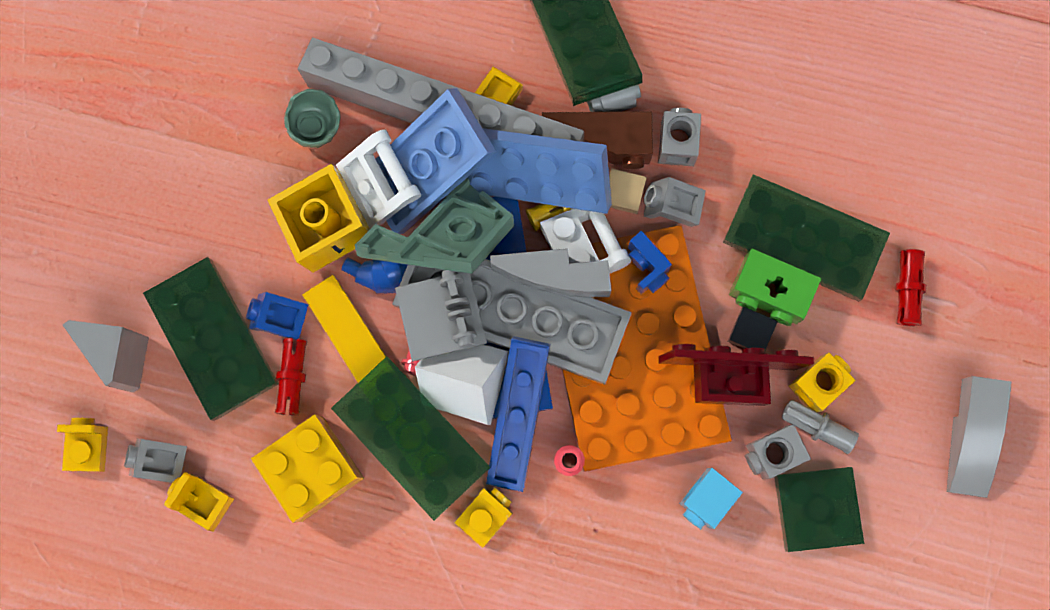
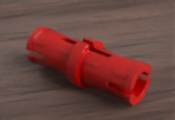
M906 249L900 251L899 282L895 286V291L899 292L897 325H922V299L927 287L923 283L925 251Z
M285 338L282 342L281 371L276 373L279 389L275 413L285 415L287 400H290L289 415L297 416L300 413L301 383H305L306 374L303 373V363L307 341L297 339L295 354H292L293 338Z

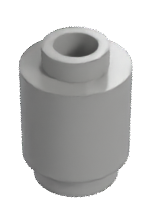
M624 72L592 83V88L585 90V96L590 112H622L637 106L636 99L641 97V92L636 78H629L627 73Z

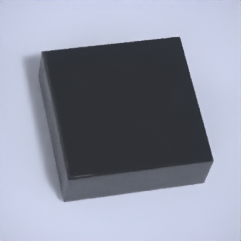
M743 306L727 342L743 349L764 348L766 351L778 321Z

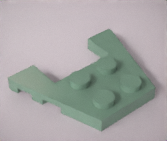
M466 178L446 196L409 237L375 224L355 244L357 256L361 258L472 274L514 227V219L509 211L484 191L479 193L470 185L469 179Z

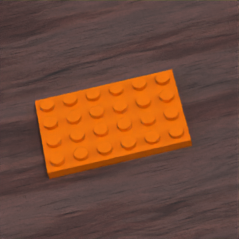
M682 225L644 232L649 240L672 264L666 273L670 279L657 291L652 293L650 289H647L641 295L636 290L638 284L650 272L647 269L641 271L631 261L626 267L610 273V297H591L632 312L606 384L598 383L562 369L578 447L585 458L584 472L732 441L724 404L695 403L694 365L659 364L658 356L671 351L673 345L694 344L696 345V350L707 351V348L710 347ZM637 234L617 238L621 249H626L628 254L631 253L628 245L630 240ZM602 241L591 243L599 261L608 257Z

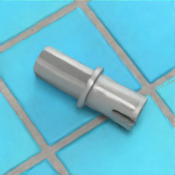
M791 400L784 408L782 414L784 421L794 424L799 429L811 434L812 440L820 439L846 454L852 451L859 437V433L853 432L829 419L828 413L821 415L795 400Z

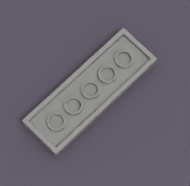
M487 259L470 274L486 341L510 349L513 336L549 343L551 346L547 364L598 383L606 384L632 312L591 297L558 295L531 288L494 271L491 261ZM408 265L400 286L440 277L445 270ZM396 295L392 304L394 307L400 308Z

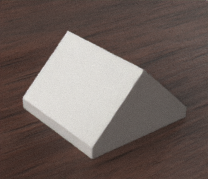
M482 344L421 359L415 366L422 404L491 425L509 351Z

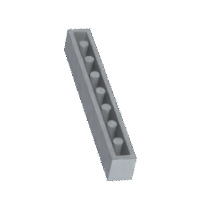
M313 37L298 67V71L309 88L322 90L329 95L409 123H413L447 89L457 88L482 128L584 142V130Z

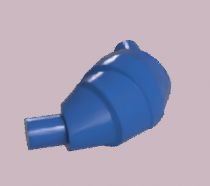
M348 257L344 261L341 270L356 277V283L375 291L376 294H396L395 288L400 286L408 264L380 260H366L363 264H360Z

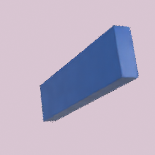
M515 336L511 339L486 481L487 485L523 492L525 488L551 346L549 343Z

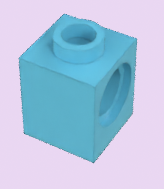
M707 468L679 504L686 509L683 516L701 530L706 525L708 528L715 529L743 492L716 470Z

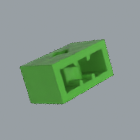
M751 248L742 262L729 296L736 298L735 303L741 307L744 306L753 311L759 308L771 313L770 318L778 321L780 324L791 326L794 323L797 325L805 319L822 278ZM771 283L777 285L775 291L779 294L775 297L769 295L770 288L768 286Z

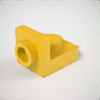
M75 417L71 418V425L57 424V432L65 433L62 471L105 472L108 427L95 425V418Z
M496 487L491 492L483 488L454 523L484 548L513 514L508 509L512 502Z

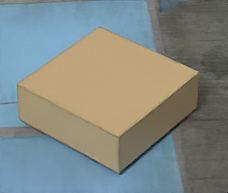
M611 168L609 178L612 205L610 208L637 214L647 177Z

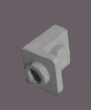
M671 177L652 182L644 196V204L646 205L644 217L652 219L661 216L690 227L697 226L700 222L706 190Z
M137 438L135 446H128L124 467L130 468L129 476L173 483L175 479L181 477L187 446Z

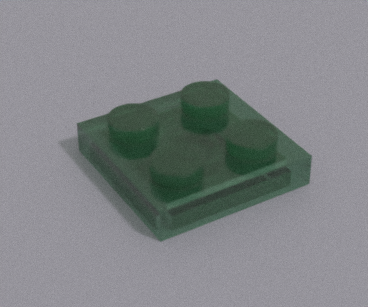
M853 467L782 474L774 477L785 552L864 544Z

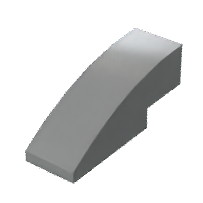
M568 248L490 256L494 271L537 290L575 297H610L611 294L608 260L569 264Z
M976 376L962 379L959 416L953 417L946 492L983 498L988 497L1005 434L1011 381Z

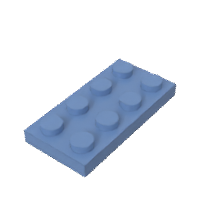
M457 88L447 89L390 144L411 184L416 185L421 193L420 198L406 205L386 221L391 230L398 234L405 233L497 152ZM378 156L376 161L396 195L399 191L380 156Z
M482 128L497 152L467 177L470 185L479 193L484 191L489 196L608 213L612 200L607 145Z

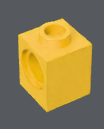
M828 352L820 356L814 362V365L809 366L788 386L808 408L818 413L829 406L856 380L849 374L851 372L850 366L840 356L835 355L833 357ZM819 371L826 372L831 378L832 385L828 391L821 389L817 384L816 376Z

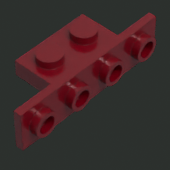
M676 344L672 346L671 351L658 356L659 364L694 365L695 403L769 405L771 404L769 369L795 371L814 365V357L799 356L798 350L776 351L775 355L765 354L764 348H746L742 350V353L731 352V347L712 346L708 347L707 351L696 350V345Z

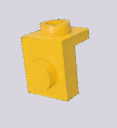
M184 472L181 477L175 479L170 485L167 492L168 498L164 502V506L170 510L180 512L206 530L214 532L234 498L201 477Z

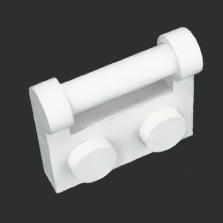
M384 129L369 136L336 164L369 228H372L375 224L380 226L406 205L421 197L418 187L411 184L389 144L392 140L387 130ZM376 151L399 191L396 195L373 155Z
M571 209L540 222L541 230L551 250L568 248L569 264L599 261L581 224L590 219L607 251L608 257L600 261L608 260L609 273L618 271L631 263L627 250L621 249L604 213Z

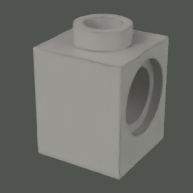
M673 108L670 111H664L660 129L658 164L695 165L699 155L701 114L692 113V110L688 108ZM682 130L688 135L689 139L683 142L677 141L671 136L670 132Z
M794 424L785 426L746 445L749 451L745 455L747 463L754 475L760 474L762 479H771L811 460ZM771 443L780 446L783 452L782 460L777 465L771 463L766 456V449Z

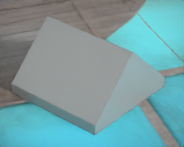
M71 320L63 324V327L105 386L133 393L140 388L149 337L119 326Z

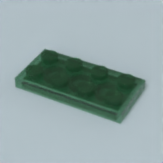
M530 0L573 106L643 83L642 72L609 0Z
M753 174L722 243L745 253H748L751 248L818 276L822 278L819 285L859 302L866 293L890 232Z
M209 257L143 293L210 420L215 421L279 385L218 270Z
M388 356L331 408L433 521L438 519L491 468Z

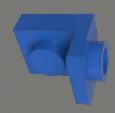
M640 231L630 240L628 249L631 253L628 255L637 268L641 271L647 269L650 272L636 288L642 295L647 289L654 293L670 279L666 273L672 264L649 238Z
M268 292L261 293L257 299L252 298L246 314V319L251 320L249 329L261 330L297 340L301 334L308 304Z

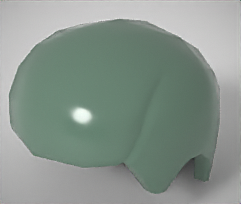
M306 89L291 97L284 116V125L290 138L302 147L319 148L331 142L340 124V111L334 98L322 90Z

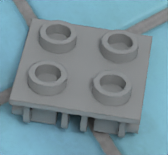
M445 270L440 277L395 288L412 362L487 343L470 273Z

